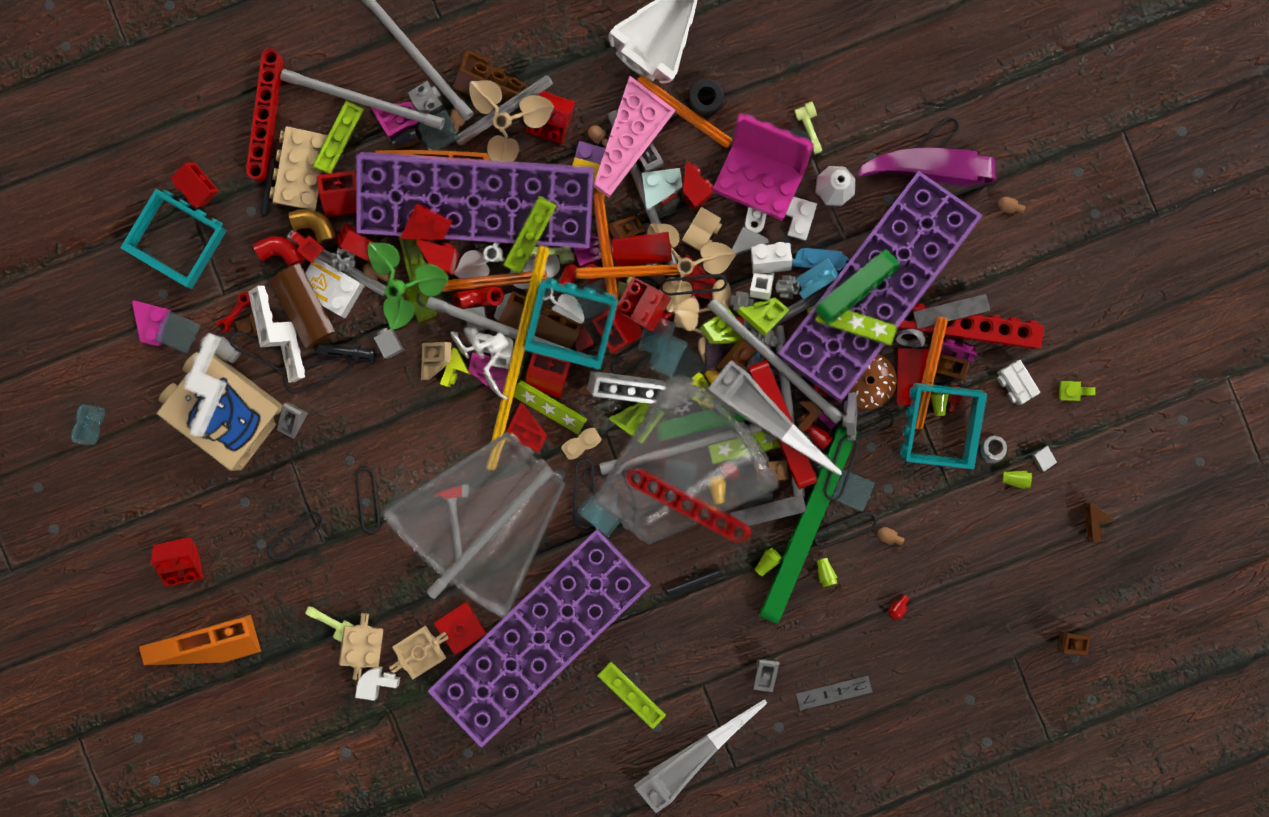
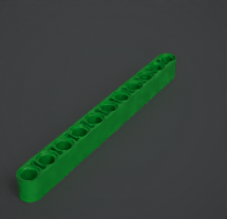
M841 424L838 425L825 455L832 463L840 440L844 436H848L847 427H843ZM848 438L842 442L835 464L841 473L854 444V441L848 440ZM822 465L816 477L817 483L813 484L805 503L806 512H802L759 614L760 618L774 624H778L830 502V499L824 493L830 470ZM834 472L827 488V493L830 497H832L840 475Z

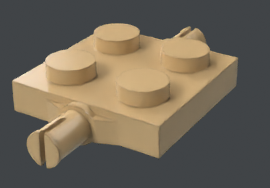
M361 613L360 625L344 626L339 665L353 667L352 679L354 680L361 678L362 668L379 667L383 629L368 626L369 614Z
M424 626L392 647L397 654L398 662L390 666V670L393 669L391 672L395 673L403 668L414 679L446 659L439 644L449 639L448 635L445 636L446 633L443 632L435 638L428 628Z

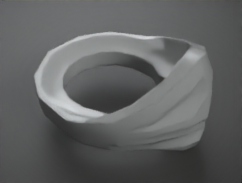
M906 329L898 332L896 340L901 345L923 347L925 344V333L915 329ZM904 334H913L917 338H914L913 340H904L901 338V336Z
M990 436L981 445V456L986 463L999 462L1006 455L1007 445L1001 437ZM992 440L999 441L1002 445V452L996 456L988 451L989 442Z

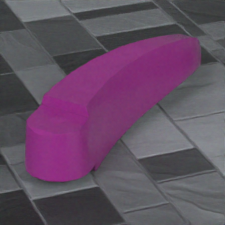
M911 148L887 153L864 164L859 168L858 177L882 173L914 177L920 171L935 182L962 187H970L971 184H990L996 181L995 158L978 156L977 151L946 148Z

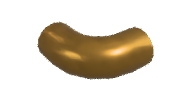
M311 209L289 212V219L294 231L303 228L312 229L319 244H326L336 240V235L329 219L321 212Z

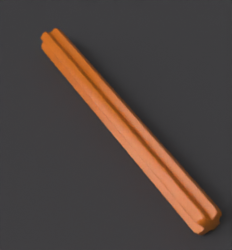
M639 76L637 81L675 109L678 115L723 147L728 148L730 146L732 138L645 76Z
M598 192L593 194V206L602 266L614 267L603 193ZM616 277L604 278L606 292L615 295L619 302Z
M678 264L576 269L577 279L681 275L678 270Z
M544 270L542 279L546 280L547 273ZM533 271L521 272V274L510 273L448 280L442 292L530 283Z
M937 317L922 380L923 384L933 385L948 322V319L945 317ZM921 391L915 429H923L931 396L930 391Z

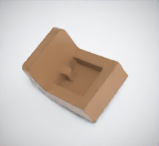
M786 460L757 463L759 480L766 479L770 482L789 479Z

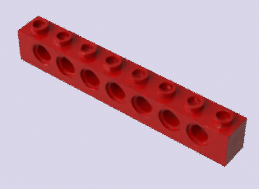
M917 303L910 311L912 315L911 321L904 319L897 329H915L927 334H933L935 325L917 328L913 312L927 309L924 308V304ZM982 313L951 320L949 326L946 327L944 335L1037 350L1042 347L1044 325H1038L1039 322L1034 320H1027V323L1019 322V318L1008 317V320L1000 319L1001 316L999 315L984 317L981 316ZM962 320L968 322L967 330L961 327ZM981 322L987 325L986 332L980 330ZM1000 325L1006 328L1005 335L1000 334ZM1019 328L1025 331L1024 338L1018 335Z

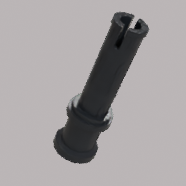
M319 343L317 355L348 358L356 363L363 361L374 365L377 358V349L361 348L358 345L352 348Z

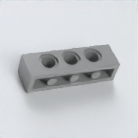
M590 371L587 390L592 396L666 405L670 386L663 380Z

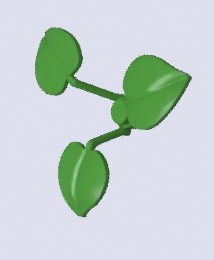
M371 242L368 244V256L375 271L381 275H387L391 271L390 279L388 280L389 284L385 287V294L388 298L384 302L383 310L390 329L400 328L407 324L414 315L413 303L409 300H404V296H402L405 289L419 283V289L423 294L435 296L443 291L448 282V276L438 266L424 264L415 271L418 280L408 284H404L400 280H393L395 274L393 267L397 266L400 261L397 249L387 243Z

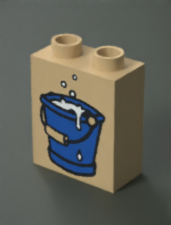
M198 352L194 353L184 364L182 370L188 374L192 371L194 367L193 360L199 354ZM214 354L206 374L227 384L203 437H196L190 434V425L193 419L197 418L199 404L206 397L184 388L186 384L185 378L178 386L172 383L162 392L159 402L163 406L157 414L229 470H242L278 424L283 405L229 363H226Z

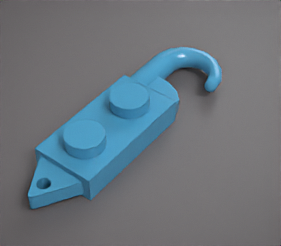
M802 248L797 252L795 259H792V266L811 269L825 259H829L834 268L840 271L847 265L846 261H850V259L843 255L842 251Z

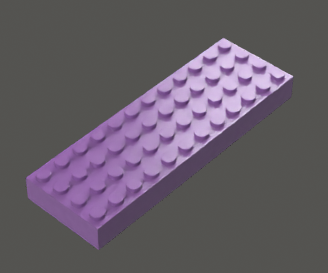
M361 152L357 155V233L402 236L409 218L418 203L453 221L444 239L515 243L540 196L557 206L536 245L589 248L591 240L594 167Z
M918 171L778 353V357L841 403L885 344L815 322L818 315L814 311L816 306L881 252L888 250L901 264L900 267L848 311L896 325L898 328L980 221L982 214Z
M597 528L449 669L428 692L482 748L641 596L651 584Z

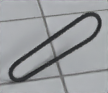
M334 357L331 359L304 366V369L341 358ZM344 358L349 362V368L346 371L298 391H293L288 388V386L286 385V373L283 379L284 387L288 392L293 394L304 392L308 389H311L313 387H316L320 384H323L327 381H330L332 379H335L339 376L348 373L352 368V361L348 358Z
M580 458L575 463L572 518L574 524L580 529H589L597 521L594 465L588 458ZM584 460L591 464L594 521L589 526L579 525L575 518L577 470L579 462Z

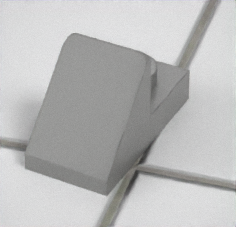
M757 659L754 690L773 692L779 662Z

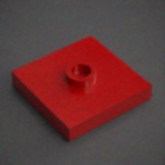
M467 601L434 622L440 634L445 632V636L448 635L449 639L445 641L454 655L487 634Z

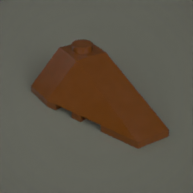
M468 50L465 52L453 85V89L470 95L469 85L471 81H492L501 89V100H510L529 87L517 78H509L504 74L503 69L500 67L495 69L489 65V60Z

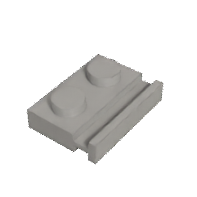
M848 393V400H844V412H847V415H843V427H847L848 440H856L857 396L856 393Z

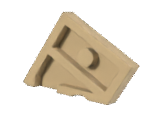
M451 342L422 343L421 380H430L451 362Z

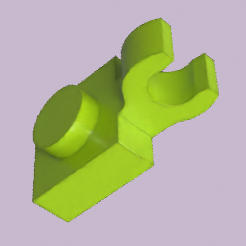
M1059 381V400L1080 401V395H1095V387H1081V382Z

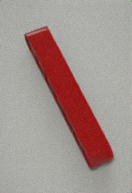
M272 48L264 50L261 56L246 167L247 175L256 182L266 180L280 93V75L283 70V58ZM272 56H276V60L273 63H269V59ZM272 74H273V75H274L273 80L270 81V82H267V81H266L267 77H268L269 75H272ZM271 93V98L264 101V96ZM265 112H269L268 117L262 120V114ZM266 131L265 137L259 139V133ZM263 149V155L256 157L257 151ZM260 168L261 173L258 176H254V171Z
M766 359L748 366L751 378L793 423ZM777 438L798 489L800 490L817 483L808 457Z
M643 469L631 470L627 474L626 479L630 486L735 542H741L750 537V527L744 522ZM636 473L640 474L641 481L639 483H637L634 479ZM653 482L657 483L658 489L656 492L652 491L651 484ZM669 491L675 494L673 501L668 498ZM686 500L692 503L690 510H687L685 507ZM703 509L708 510V519L702 517ZM720 518L726 520L727 525L725 528L720 527ZM738 527L742 528L744 531V536L742 538L738 537L736 534V529Z

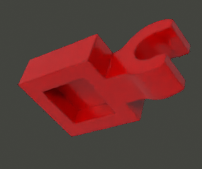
M296 231L290 235L300 245L297 251L311 263L325 249L311 236L305 239Z

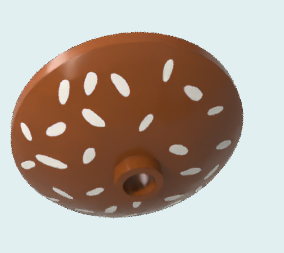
M878 354L849 391V393H856L858 408L875 409L891 399L897 385L894 367L882 355ZM869 376L873 378L872 384L867 382Z

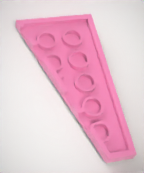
M631 76L628 78L593 185L608 198L675 112V109Z

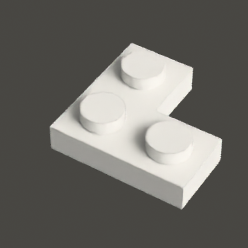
M793 197L786 216L792 217L787 236L806 241L816 210V203Z

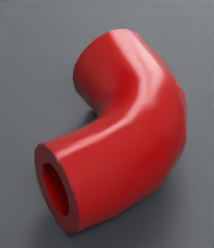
M271 236L253 244L255 252L262 261L273 255L282 257L288 267L305 261V257L297 251L298 247L295 243L284 237Z
M499 287L475 288L456 292L453 294L452 299L455 307L465 310L482 306H498L503 302L504 293Z

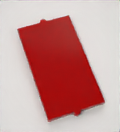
M669 231L612 239V256L615 258L616 267L672 261V244H670Z
M915 347L911 349H897L896 405H910V388H913L914 382L922 383L929 349H916Z

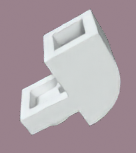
M775 272L754 273L750 297L770 300Z
M478 333L477 342L478 344L483 343L494 336ZM504 335L509 346L500 351L501 355L497 357L491 366L509 369L513 354V341L511 337ZM487 347L480 349L481 352L490 353ZM495 352L491 354V359L494 357Z
M383 667L371 668L359 679L355 698L375 701L378 698L380 686L397 688L400 683V677H396L395 673L384 672L383 675Z

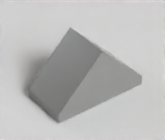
M651 142L638 159L644 172H652L663 168L664 162Z
M743 227L732 250L736 255L751 251V247L758 244L768 245L769 241L767 238Z
M285 403L282 407L277 430L294 439L308 413L293 404Z

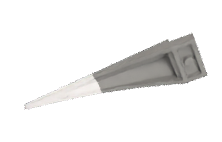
M733 361L727 364L707 390L708 393L722 402V405L812 460L837 475L842 474L782 413L745 370Z
M762 700L649 771L650 774L634 784L636 790L655 813L662 810L676 798L713 754L766 705V700Z

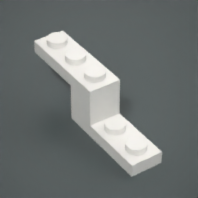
M257 286L248 291L260 347L281 346L288 382H296L305 378V369L300 356L301 351L296 338L297 332L292 322H272V313L269 308L268 294L266 293L265 286Z
M209 333L203 338L201 342L202 349L193 360L194 367L185 378L186 384L184 388L206 397L199 404V414L190 425V434L196 437H203L227 384L206 374L221 340L220 337Z

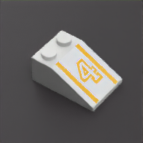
M318 258L310 264L305 272L321 305L346 318L365 285L342 272H338L337 269Z

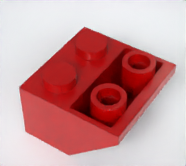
M542 91L538 96L548 99L553 104L554 109L545 125L539 128H532L527 125L526 133L562 145L572 118L575 102Z
M687 162L684 172L682 199L695 212L712 198L713 186L708 179L704 180L700 176L701 171L696 164L692 165L690 162Z
M356 171L317 175L319 195L326 217L357 213Z
M432 239L417 240V244L429 264L438 266L447 275L455 276L454 273L460 254L453 245L442 243L441 246Z
M632 277L615 311L653 332L671 297Z
M609 310L592 320L601 337L603 336ZM615 311L606 346L611 354H614L645 334L639 324Z
M533 352L525 383L542 393L561 398L572 362Z
M191 537L153 545L151 564L165 587L203 579L198 549Z

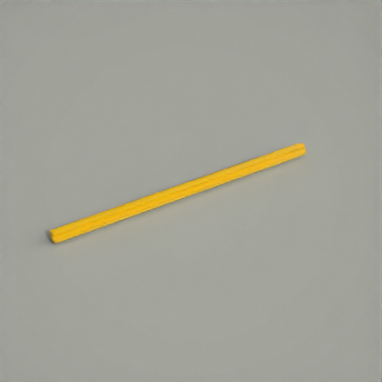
M544 246L538 247L503 390V395L508 398L501 399L485 468L490 470L496 468L535 303L549 253V248Z

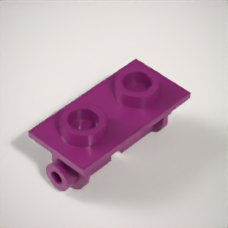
M950 336L944 337L940 354L952 356L953 352H956L955 358L967 360L970 363L973 362L974 356L972 355L977 356V352L972 344L967 342L962 344L956 342V339Z

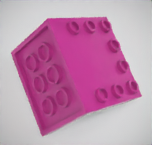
M740 114L736 124L732 148L713 187V192L783 221L805 173L814 144L805 138L795 137L786 130L776 129L769 123L759 122L750 115Z

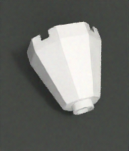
M829 166L816 178V194L823 200L825 205L842 206L855 195L856 179L846 167Z

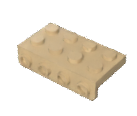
M287 126L285 131H281L279 142L283 143L282 150H277L276 161H279L278 169L274 168L272 179L276 180L275 188L271 187L269 196L270 199H273L272 204L277 203L316 210L319 193L317 175H322V172L312 168L328 135Z

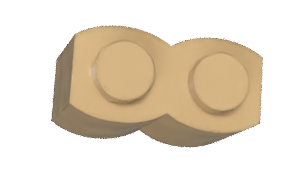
M701 207L685 233L682 242L700 252L705 244L712 242L710 240L712 234H717L722 226L719 223L721 218Z
M589 428L583 431L578 438L565 442L561 448L568 460L575 459L581 456L586 449L596 447L602 439L595 428Z

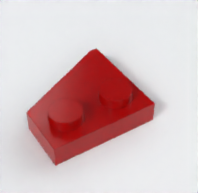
M417 203L401 238L443 240L453 221Z
M686 255L685 258H689L692 262H694V260L691 259L689 255ZM697 264L693 266L692 272L684 275V277L709 274ZM714 278L682 280L691 284L692 291L713 289L717 282ZM712 292L692 294L695 297L709 301L713 300Z
M520 403L504 436L540 452L547 434L525 405Z

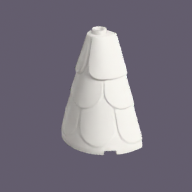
M697 0L653 1L639 9L634 15L614 26L609 33L610 45L616 47V55L640 76L643 75L651 81L658 79L660 83L671 82L679 68L689 27L693 22Z

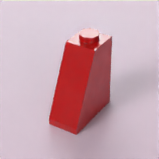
M346 222L336 238L340 248L370 262L368 244L371 242L380 243L365 233H357V229Z

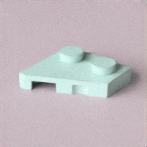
M680 168L642 173L646 210H651L653 206L661 201L663 202L671 194H675L682 189Z

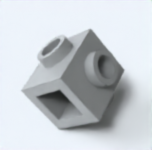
M428 81L408 92L414 106L421 113L427 114L442 105L439 99L441 96L436 86L432 87Z

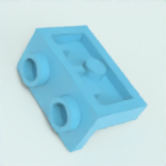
M825 259L797 277L796 280L802 288L800 295L803 299L837 278L839 273L829 259Z

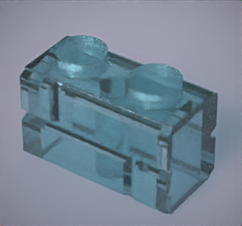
M666 333L665 337L661 336L657 347H660L658 353H653L649 362L652 365L651 369L672 379L688 343Z

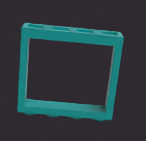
M155 189L120 248L185 287L192 289L227 230L222 228L223 223L214 218L212 220L205 218L207 214L197 208L195 211L190 209L189 206L191 204L186 201L173 199L174 194L164 189L161 192ZM164 200L215 230L188 277L136 247Z
M542 279L524 350L600 369L618 299L610 293H603L601 295L591 288H584L582 290L576 288L577 285L572 283H565L563 285L557 283L558 280ZM546 288L610 304L597 357L534 341Z
M914 382L913 388L911 387L909 392L911 403L906 410L908 421L907 425L903 428L905 440L904 444H901L900 447L902 458L906 462L974 469L987 393L982 390ZM921 391L973 397L963 458L911 453Z

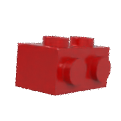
M195 162L184 163L170 178L174 182L176 189L181 191L187 197L188 203L195 208L205 206L219 192Z

